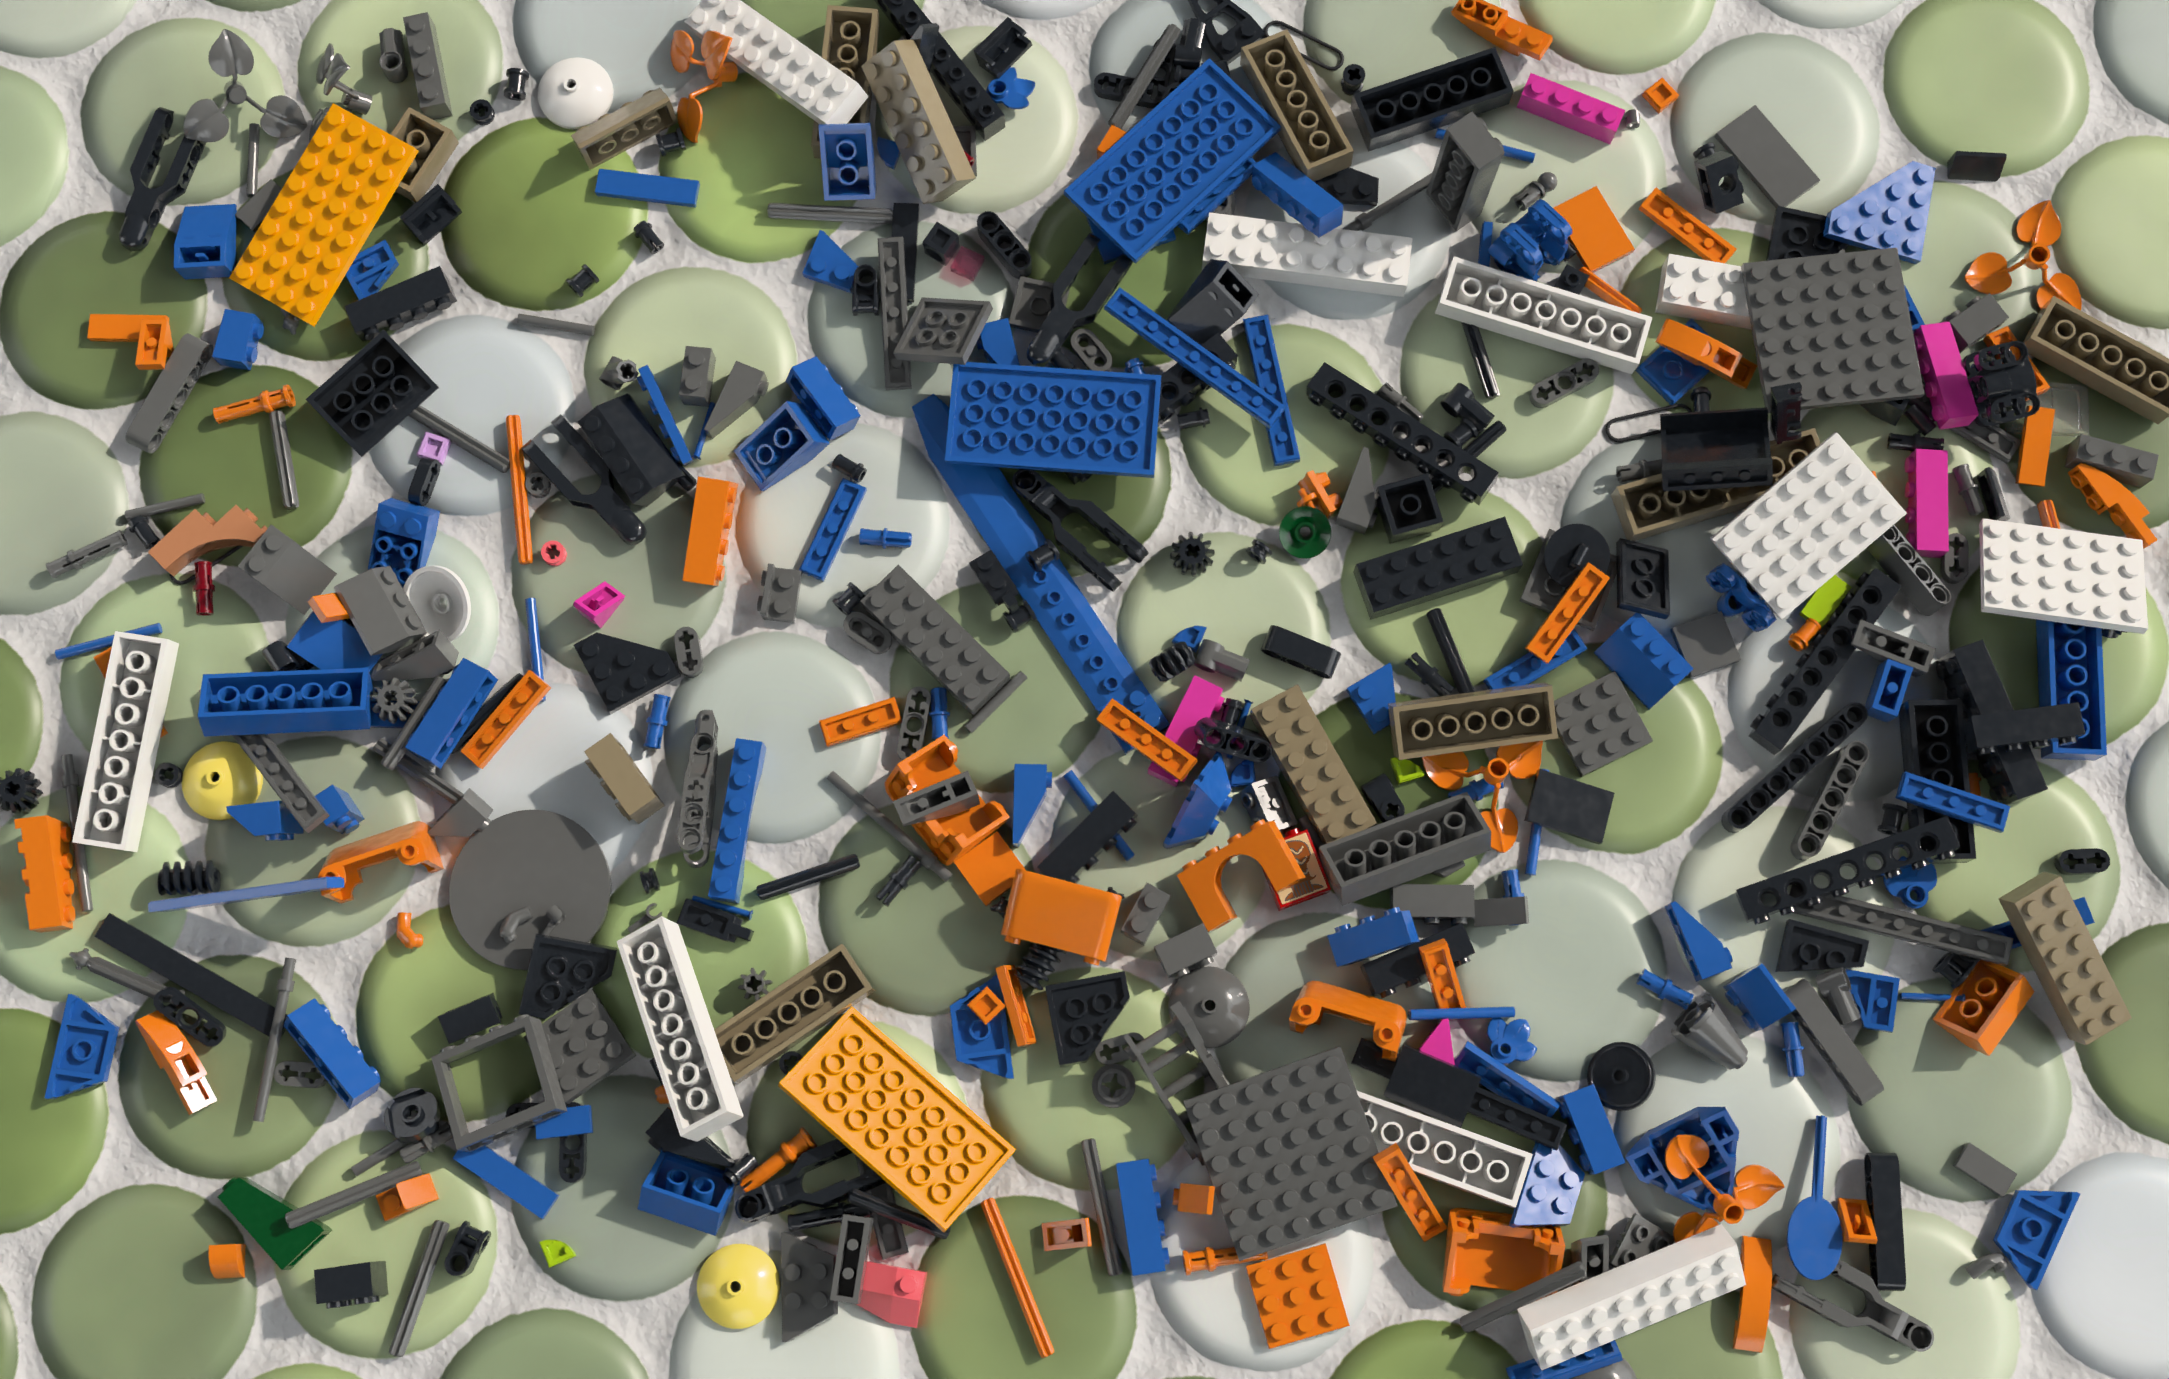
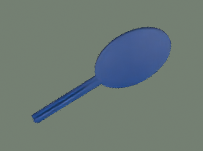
M1823 1115L1816 1116L1811 1197H1807L1798 1203L1790 1216L1787 1227V1247L1790 1259L1796 1270L1809 1280H1820L1832 1273L1840 1259L1843 1244L1842 1227L1839 1217L1833 1206L1823 1198L1827 1117Z

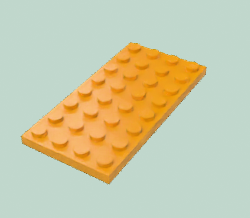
M333 103L229 278L315 327L419 151L415 147Z
M851 1007L778 1084L780 1089L944 1233L1016 1151L1011 1144L854 1007Z

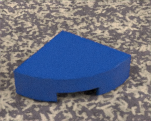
M878 137L877 150L880 158L886 166L895 170L900 157L896 143Z
M1193 626L1177 633L1172 643L1186 642L1187 646L1197 653L1207 627Z
M1244 760L1236 766L1229 781L1231 788L1248 786L1256 782L1253 761Z

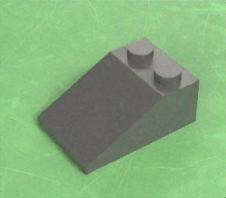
M273 525L268 527L238 565L241 570L304 615L310 609L308 601L311 597L321 595L337 574Z

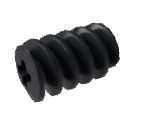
M212 860L207 861L206 868L203 867L202 861H197L195 868L192 867L191 861H186L184 869H182L180 861L174 863L173 869H171L169 862H164L158 875V892L161 896L166 893L169 895H176L177 893L186 895L189 892L191 895H195L199 892L201 894L219 892L221 886L220 872L217 868H214Z
M1036 943L1038 948L1031 946L1028 948L1032 957H1022L1026 966L1017 965L1016 967L1021 975H1013L1032 988L1042 991L1043 987L1039 980L1049 981L1045 971L1054 972L1055 969L1050 963H1060L1061 960L1056 955L1057 952L1066 954L1067 951Z

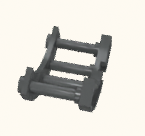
M1180 1001L1170 1006L1175 1016L1171 1018L1172 1022L1136 1045L1129 1034H1126L1123 1037L1128 1047L1124 1048L1133 1063L1135 1061L1138 1062L1162 1104L1188 1144L1184 1145V1148L1191 1159L1198 1158L1201 1165L1204 1166L1205 1162L1198 1142L1193 1140L1184 1126L1190 1122L1187 1111L1178 1116L1168 1098L1202 1076L1205 1078L1210 1076L1217 1087L1216 1089L1228 1084L1213 1056L1208 1053L1203 1045L1204 1041L1193 1020ZM1175 1032H1184L1185 1037L1182 1038L1181 1043L1150 1063H1146L1142 1056L1144 1052ZM1187 1051L1190 1053L1195 1051L1200 1060L1197 1063V1067L1161 1089L1153 1073Z

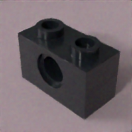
M1721 150L1694 161L1706 210L1718 214L1744 203L1742 196L1744 188L1738 178L1737 170L1739 165L1734 155ZM1724 177L1722 184L1719 186L1721 178Z

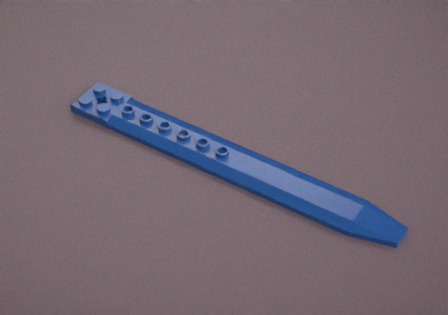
M934 393L912 406L929 458L989 549L995 554L1015 584L1022 599H1025L1032 608L1038 623L1098 714L1100 715L1113 698L1133 713L1138 712L1141 715L1139 718L1160 733L1167 729L1170 723L1142 681H1140L1060 559L1047 563L1040 572L1034 571L1029 565L1025 553L1027 551H1034L1043 545V541L1046 538L1000 469L988 466L945 464L949 407ZM1112 733L1125 754L1135 749Z

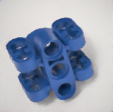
M1538 199L1516 223H1510L1501 230L1500 236L1491 244L1488 253L1494 258L1496 265L1501 271L1537 282L1540 277L1537 273L1544 262L1556 266L1565 258L1569 245L1567 238L1572 234V228L1546 201Z
M1725 563L1716 566L1706 575L1708 584L1715 591L1723 593L1717 600L1716 606L1718 612L1722 611L1724 617H1733L1743 612L1741 615L1742 620L1755 632L1767 629L1777 620L1771 609L1764 603L1765 600L1760 599L1761 597L1755 590L1754 592L1748 590L1745 578L1742 575L1739 576ZM1729 598L1735 600V610L1730 608L1728 604Z

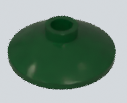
M1309 506L1297 507L1288 512L1281 521L1279 527L1280 542L1289 554L1297 558H1313L1321 554L1330 542V522L1316 508ZM1308 527L1310 534L1303 536L1300 534V529Z

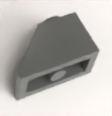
M469 788L434 822L428 833L431 836L470 837L476 830L482 832L489 825L491 820L488 817L493 809Z
M1608 1235L1583 1238L1571 1243V1264L1582 1262L1587 1271V1276L1579 1280V1283L1609 1271Z

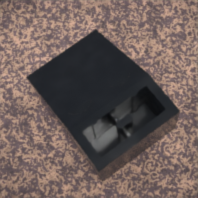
M1210 259L1167 320L1195 342L1202 345L1218 332L1221 335L1239 320L1259 294L1228 261Z

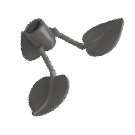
M227 29L222 30L218 39L211 46L208 60L215 73L222 77L232 75L233 78L224 87L226 97L223 99L219 109L211 99H201L190 107L184 120L185 137L202 142H216L223 139L229 130V120L222 112L226 109L229 102L237 105L242 104L244 101L249 102L260 112L264 113L260 119V126L267 134L277 138H288L304 131L307 128V122L299 105L290 97L284 95L274 96L268 100L265 109L247 96L244 86L237 81V74L247 75L252 71L254 66L253 54L248 45L238 35Z
M329 43L317 68V83L322 84L326 78L324 95L328 96L333 87L343 92L341 104L345 105L343 109L350 113L353 110L366 115L371 107L372 96L352 89L339 81L345 72L350 69V66L344 61L341 54L336 53L334 56L333 45ZM326 107L324 110L320 108L310 128L309 143L330 107Z

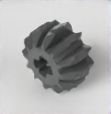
M393 678L391 683L382 680V689L374 687V691L378 693V696L370 698L371 702L376 704L372 708L373 712L379 713V718L383 721L389 719V722L395 724L398 718L401 721H406L405 713L412 714L414 710L410 706L418 704V700L412 698L416 691L413 688H409V683L405 680L401 683L397 678ZM393 697L398 699L396 704L390 702Z

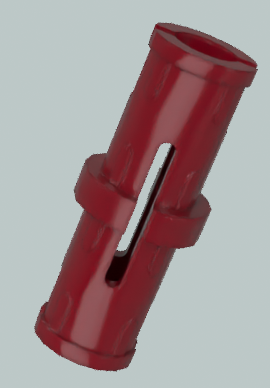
M198 561L194 563L196 580L195 585H193V592H196V615L209 616L214 614L213 592H215V585L212 583V562Z

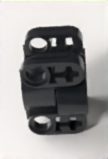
M2011 341L1990 346L1969 354L1963 359L1966 375L1969 376V385L1979 413L1974 419L1976 424L1981 427H1990L2031 416L2039 410L2040 400L2036 393L2035 374L2028 359L2027 346L2023 342ZM2011 346H2015L2020 350L2021 355L2017 361L2015 355L2009 349ZM2000 354L2001 359L1994 360V356ZM1973 360L1975 366L1977 367V371L1974 367H1970V363L1973 362ZM2025 397L2029 398L2033 403V407L2029 412H2025V406H2027ZM2012 405L2013 410L2007 412L2006 407ZM1985 408H1986V415H1987L1988 419H1987V418H1982V415H1981L1982 413L1985 412Z

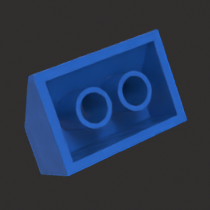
M1635 613L1594 652L1612 672L1615 671L1623 684L1649 710L1694 669L1640 613Z
M661 1151L641 1187L638 1210L716 1236L726 1216L736 1185L731 1187L724 1181L722 1177L725 1173L724 1170L668 1151L665 1153Z

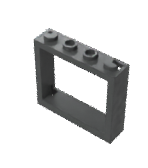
M527 1014L518 1016L513 1019L511 1024L494 1026L485 1035L468 1037L464 1040L465 1043L459 1046L444 1047L440 1050V1054L431 1057L457 1150L465 1152L474 1151L567 1112L540 1019ZM526 1032L546 1101L469 1133L450 1063Z

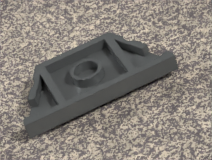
M789 1232L781 1233L782 1342H790L800 1334L813 1329L819 1323L838 1314V1301L830 1300L836 1256L818 1249L817 1246L809 1242L800 1240Z

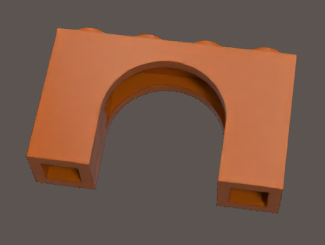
M1262 819L1251 825V831L1244 836L1238 833L1227 840L1228 845L1222 849L1216 846L1205 853L1206 858L1200 862H1197L1195 859L1182 866L1184 871L1179 873L1177 877L1208 932L1217 930L1237 918L1221 884L1223 869L1233 857L1242 854L1257 860L1266 872L1276 892L1284 891L1306 878L1274 821L1265 822Z

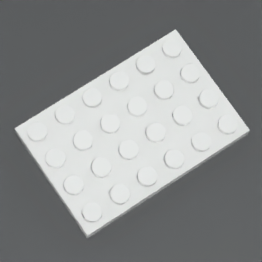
M1834 432L1710 539L1757 594L1765 600V603L1777 617L1783 619L1907 513L1837 432Z
M1982 518L1979 524L1981 612L2144 634L2147 631L2148 619L2143 540Z

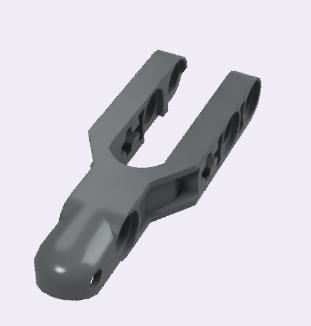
M701 710L697 714L694 736L690 745L689 762L684 775L677 841L686 863L692 868L703 867L708 862L710 854L718 760V726L713 710ZM704 744L711 745L706 751L699 750ZM700 849L704 852L703 857L698 861L689 859V855L698 852Z
M1841 1260L1838 1261L1831 1274L1859 1289L1865 1296V1308L1856 1316L1826 1299H1820L1804 1291L1805 1288L1801 1285L1790 1283L1779 1277L1776 1273L1772 1278V1289L1840 1327L1866 1325L1918 1352L1926 1351L1933 1345L1934 1333L1927 1324L1883 1300L1870 1276Z

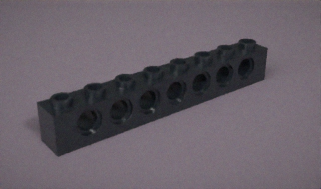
M874 0L905 40H910L920 25L932 24L914 0ZM938 32L930 72L970 123L975 125L977 132L986 141L1005 128L1004 113Z
M1219 332L1201 345L1233 369L1236 368L1238 355ZM1176 363L1161 375L1158 422L1161 420L1165 422L1175 414V409L1181 405L1187 406L1196 398L1195 395L1201 390L1207 391L1211 386L1179 363ZM1190 376L1195 379V382L1186 384L1182 379ZM1170 391L1174 393L1175 397L1165 399L1162 397V394ZM1064 472L1074 485L1079 481L1082 483L1087 481L1093 475Z
M1324 362L1307 385L1306 395L1314 405L1324 406L1330 410V414L1336 419H1344L1349 422L1351 427L1358 433L1364 434L1365 432L1380 447L1390 448L1399 459L1412 462L1421 473H1428V475L1430 474L1437 478L1439 484L1447 489L1452 488L1459 492L1461 498L1468 503L1474 502L1480 505L1496 483L1498 471ZM1338 391L1342 395L1338 398H1333L1329 393ZM1357 404L1362 406L1363 410L1356 412L1350 407ZM1375 418H1381L1385 421V423L1382 425H1375L1372 422V420ZM1403 432L1407 437L1397 439L1393 434ZM1417 446H1425L1428 451L1419 453L1415 448ZM1445 459L1450 465L1441 467L1437 461ZM1462 473H1467L1472 477V479L1469 481H1463L1462 479H1460L1459 475Z
M1874 568L1870 573H1862L1855 582L1858 588L1854 593L1849 592L1840 603L1843 608L1839 614L1834 612L1825 625L1828 628L1825 633L1819 632L1810 644L1813 646L1810 653H1804L1795 665L1798 669L1794 675L1789 673L1782 681L1780 686L1783 689L1780 694L1774 693L1765 704L1768 708L1763 716L1759 714L1751 723L1750 727L1753 730L1749 737L1773 755L1783 749L1856 648L1851 645L1859 620L1875 624L1902 587L1877 568ZM1863 594H1867L1872 598V604L1864 601ZM1848 614H1852L1857 618V624L1849 621ZM1833 634H1837L1842 638V645L1834 641ZM1818 654H1822L1827 658V665L1819 662ZM1804 674L1812 678V686L1807 685L1803 681ZM1788 695L1796 697L1798 701L1797 706L1789 703ZM1773 715L1779 716L1782 719V727L1774 724Z
M1948 816L1736 889L1735 893L1747 923L1754 921V924L1758 925L1771 920L1769 915L1780 912L1781 916L1797 911L1795 906L1806 903L1807 907L1823 902L1822 897L1832 894L1833 898L1845 895L1849 893L1848 888L1859 885V888L1862 889L1876 883L1874 880L1876 878L1885 876L1887 880L1902 874V869L1912 867L1913 870L1923 868L1929 865L1928 860L1937 857L1939 861L1955 856L1954 851H1957L1960 845ZM1921 839L1931 840L1934 844V850L1930 852L1922 850L1919 841ZM1895 848H1903L1907 852V859L1904 861L1895 859L1893 850ZM1869 857L1878 858L1881 862V868L1878 870L1870 869L1866 864V859ZM1843 866L1853 868L1855 877L1852 879L1843 878L1840 874V868ZM1817 875L1825 876L1829 881V885L1826 888H1818L1813 882L1814 877ZM1791 884H1797L1802 888L1803 894L1800 897H1792L1788 894L1787 887ZM1771 893L1776 897L1777 903L1771 907L1765 906L1761 901V896Z

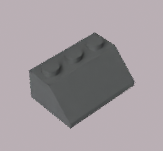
M390 566L369 569L334 587L371 656L399 651L427 634Z

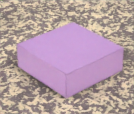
M425 432L417 456L421 459L428 457L439 460L440 465H443L452 442L448 438Z

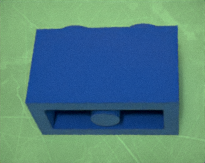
M225 309L212 357L221 366L251 371L252 363H255L258 355V341L264 333L263 322L255 314Z
M1886 659L1878 665L1865 704L1868 716L1887 723L1898 717L1913 667L1891 659Z
M333 784L315 796L330 815L323 821L325 825L341 834H347L356 830L360 826L359 823L365 819L350 795Z

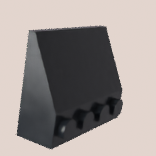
M383 330L306 400L363 457L439 387Z

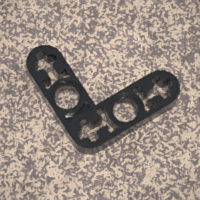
M1175 43L1165 57V61L1159 67L1166 71V75L1163 78H1152L1136 106L1154 109L1160 103L1169 85L1176 53ZM1100 73L1094 79V92L1102 99L1121 102L1125 95L1122 91L1123 88L1131 85L1135 78L1112 73ZM1104 81L1108 82L1109 85L1106 90L1101 89ZM1116 83L1119 84L1118 93H1115ZM1155 85L1158 86L1157 96L1155 100H1152L1150 95H1152Z
M571 1102L570 1104L565 1103L566 1108L583 1106L582 1104L576 1102ZM540 1103L513 1104L507 1109L505 1117L518 1113V1108H521V1111ZM587 1134L577 1135L581 1143L573 1151L566 1146V1140L569 1136L560 1137L559 1174L566 1182H579L586 1174ZM566 1154H580V1159L574 1158V1166L579 1167V1173H575L574 1178H571V1174L566 1173V1168L571 1167L572 1158L566 1159Z

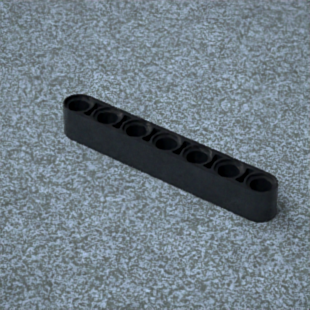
M1852 702L1839 710L1724 812L1721 818L1724 829L1728 832L1736 833L1749 826L1867 720L1868 712L1865 706L1858 702ZM1848 711L1855 713L1857 717L1856 722L1848 718ZM1828 728L1836 730L1838 734L1837 739L1830 737ZM1809 745L1817 747L1818 756L1810 753ZM1790 762L1798 764L1799 773L1791 771ZM1771 779H1776L1780 783L1779 791L1771 787ZM1751 796H1756L1760 799V808L1752 805ZM1732 813L1740 815L1741 825L1733 823L1731 819Z

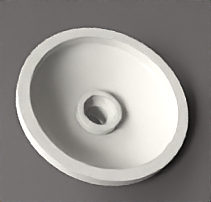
M568 58L555 63L544 73L538 86V102L545 116L554 124L567 129H579L582 126H589L598 121L601 116L608 112L613 101V85L609 75L599 64L585 58ZM570 84H576L573 88H568Z
M437 565L422 567L409 576L403 590L427 632L422 638L438 630L450 642L460 637L467 628L471 615L470 597L462 580L451 570Z

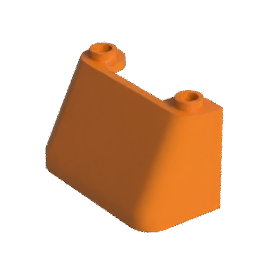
M944 734L899 762L885 781V789L891 800L895 801L960 774L961 772L955 766L958 758L956 745L949 741ZM979 796L980 804L955 815L912 824V827L934 855L939 858L938 860L942 864L949 866L1007 822L1010 816L1007 814L1005 807L996 801H990L985 804Z
M416 821L335 848L326 858L318 878L342 877L344 878L345 888L323 890L321 895L340 904L354 900L353 889L357 884L363 883L360 870L397 857L405 865H424L430 873L443 870L444 867L435 837L428 833L431 827L424 822Z
M1016 869L1001 935L1005 936L1004 941L1020 945L1021 940L1030 941L1079 954L1084 957L1083 962L1099 966L1100 961L1106 962L1122 896L1042 874Z
M1310 981L1303 986L1292 1007L1289 1018L1290 1031L1303 1034L1308 1026L1313 1024L1320 1025L1324 1013L1374 1027L1373 1041L1378 1047L1382 1048V1058L1396 1061L1407 1022V1014L1402 1006L1320 981Z
M1467 1208L1451 1209L1447 1229L1442 1282L1443 1292L1453 1296H1462L1470 1291V1285L1517 1291L1561 1270L1565 1251L1561 1227L1546 1225L1544 1227L1519 1226L1513 1228L1509 1226L1513 1214Z

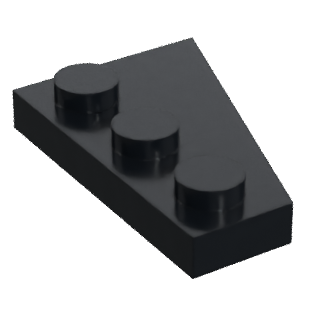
M1348 167L1314 181L1342 204L1377 206L1379 178Z
M1788 919L1775 972L1864 967L1869 940Z

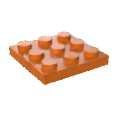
M1326 1243L1246 1266L1269 1349L1350 1326Z

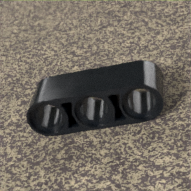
M991 211L981 213L977 219L980 239L1014 278L1020 279V276L1028 277L1032 272L1030 253L997 214ZM986 224H993L995 226L991 230L983 228ZM1003 242L1011 244L1005 249L999 247V244ZM1018 261L1027 263L1024 267H1016L1014 265Z
M1275 625L1270 626L1261 647V651L1270 657L1326 679H1332L1341 657L1339 651Z
M1208 717L1200 719L1195 725V735L1209 749L1256 763L1265 762L1271 756L1272 747L1270 743L1256 731ZM1214 730L1210 736L1206 737L1208 732ZM1234 737H1237L1233 743H1230ZM1257 744H1259L1258 748L1255 749V750H1253V748H1254Z

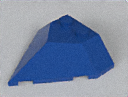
M1216 751L1212 760L1208 762L1198 776V779L1193 782L1190 788L1191 791L1184 800L1172 824V828L1163 842V847L1166 849L1204 840L1207 833L1212 836L1219 824V821L1215 820L1219 812L1225 813L1233 800L1229 797L1231 786L1220 752Z
M1696 1107L1648 1130L1625 1155L1640 1181L1647 1184L1652 1183L1664 1189V1192L1704 1211L1707 1209L1716 1213L1713 1208L1714 1194L1694 1172L1686 1179L1674 1177L1666 1167L1665 1151L1669 1142L1677 1135H1696L1702 1138L1707 1143L1710 1152L1706 1164L1697 1169L1720 1194L1732 1196L1739 1129L1726 1107Z

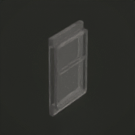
M2048 383L2050 386L2049 390L2038 395V398L2040 400V407L2055 409L2052 436L2078 437L2081 434L2089 436L2088 387L2081 384ZM2030 399L2026 401L2027 406H2033ZM2012 405L2006 407L2007 412L2013 410ZM2024 418L2004 423V431L2022 434Z

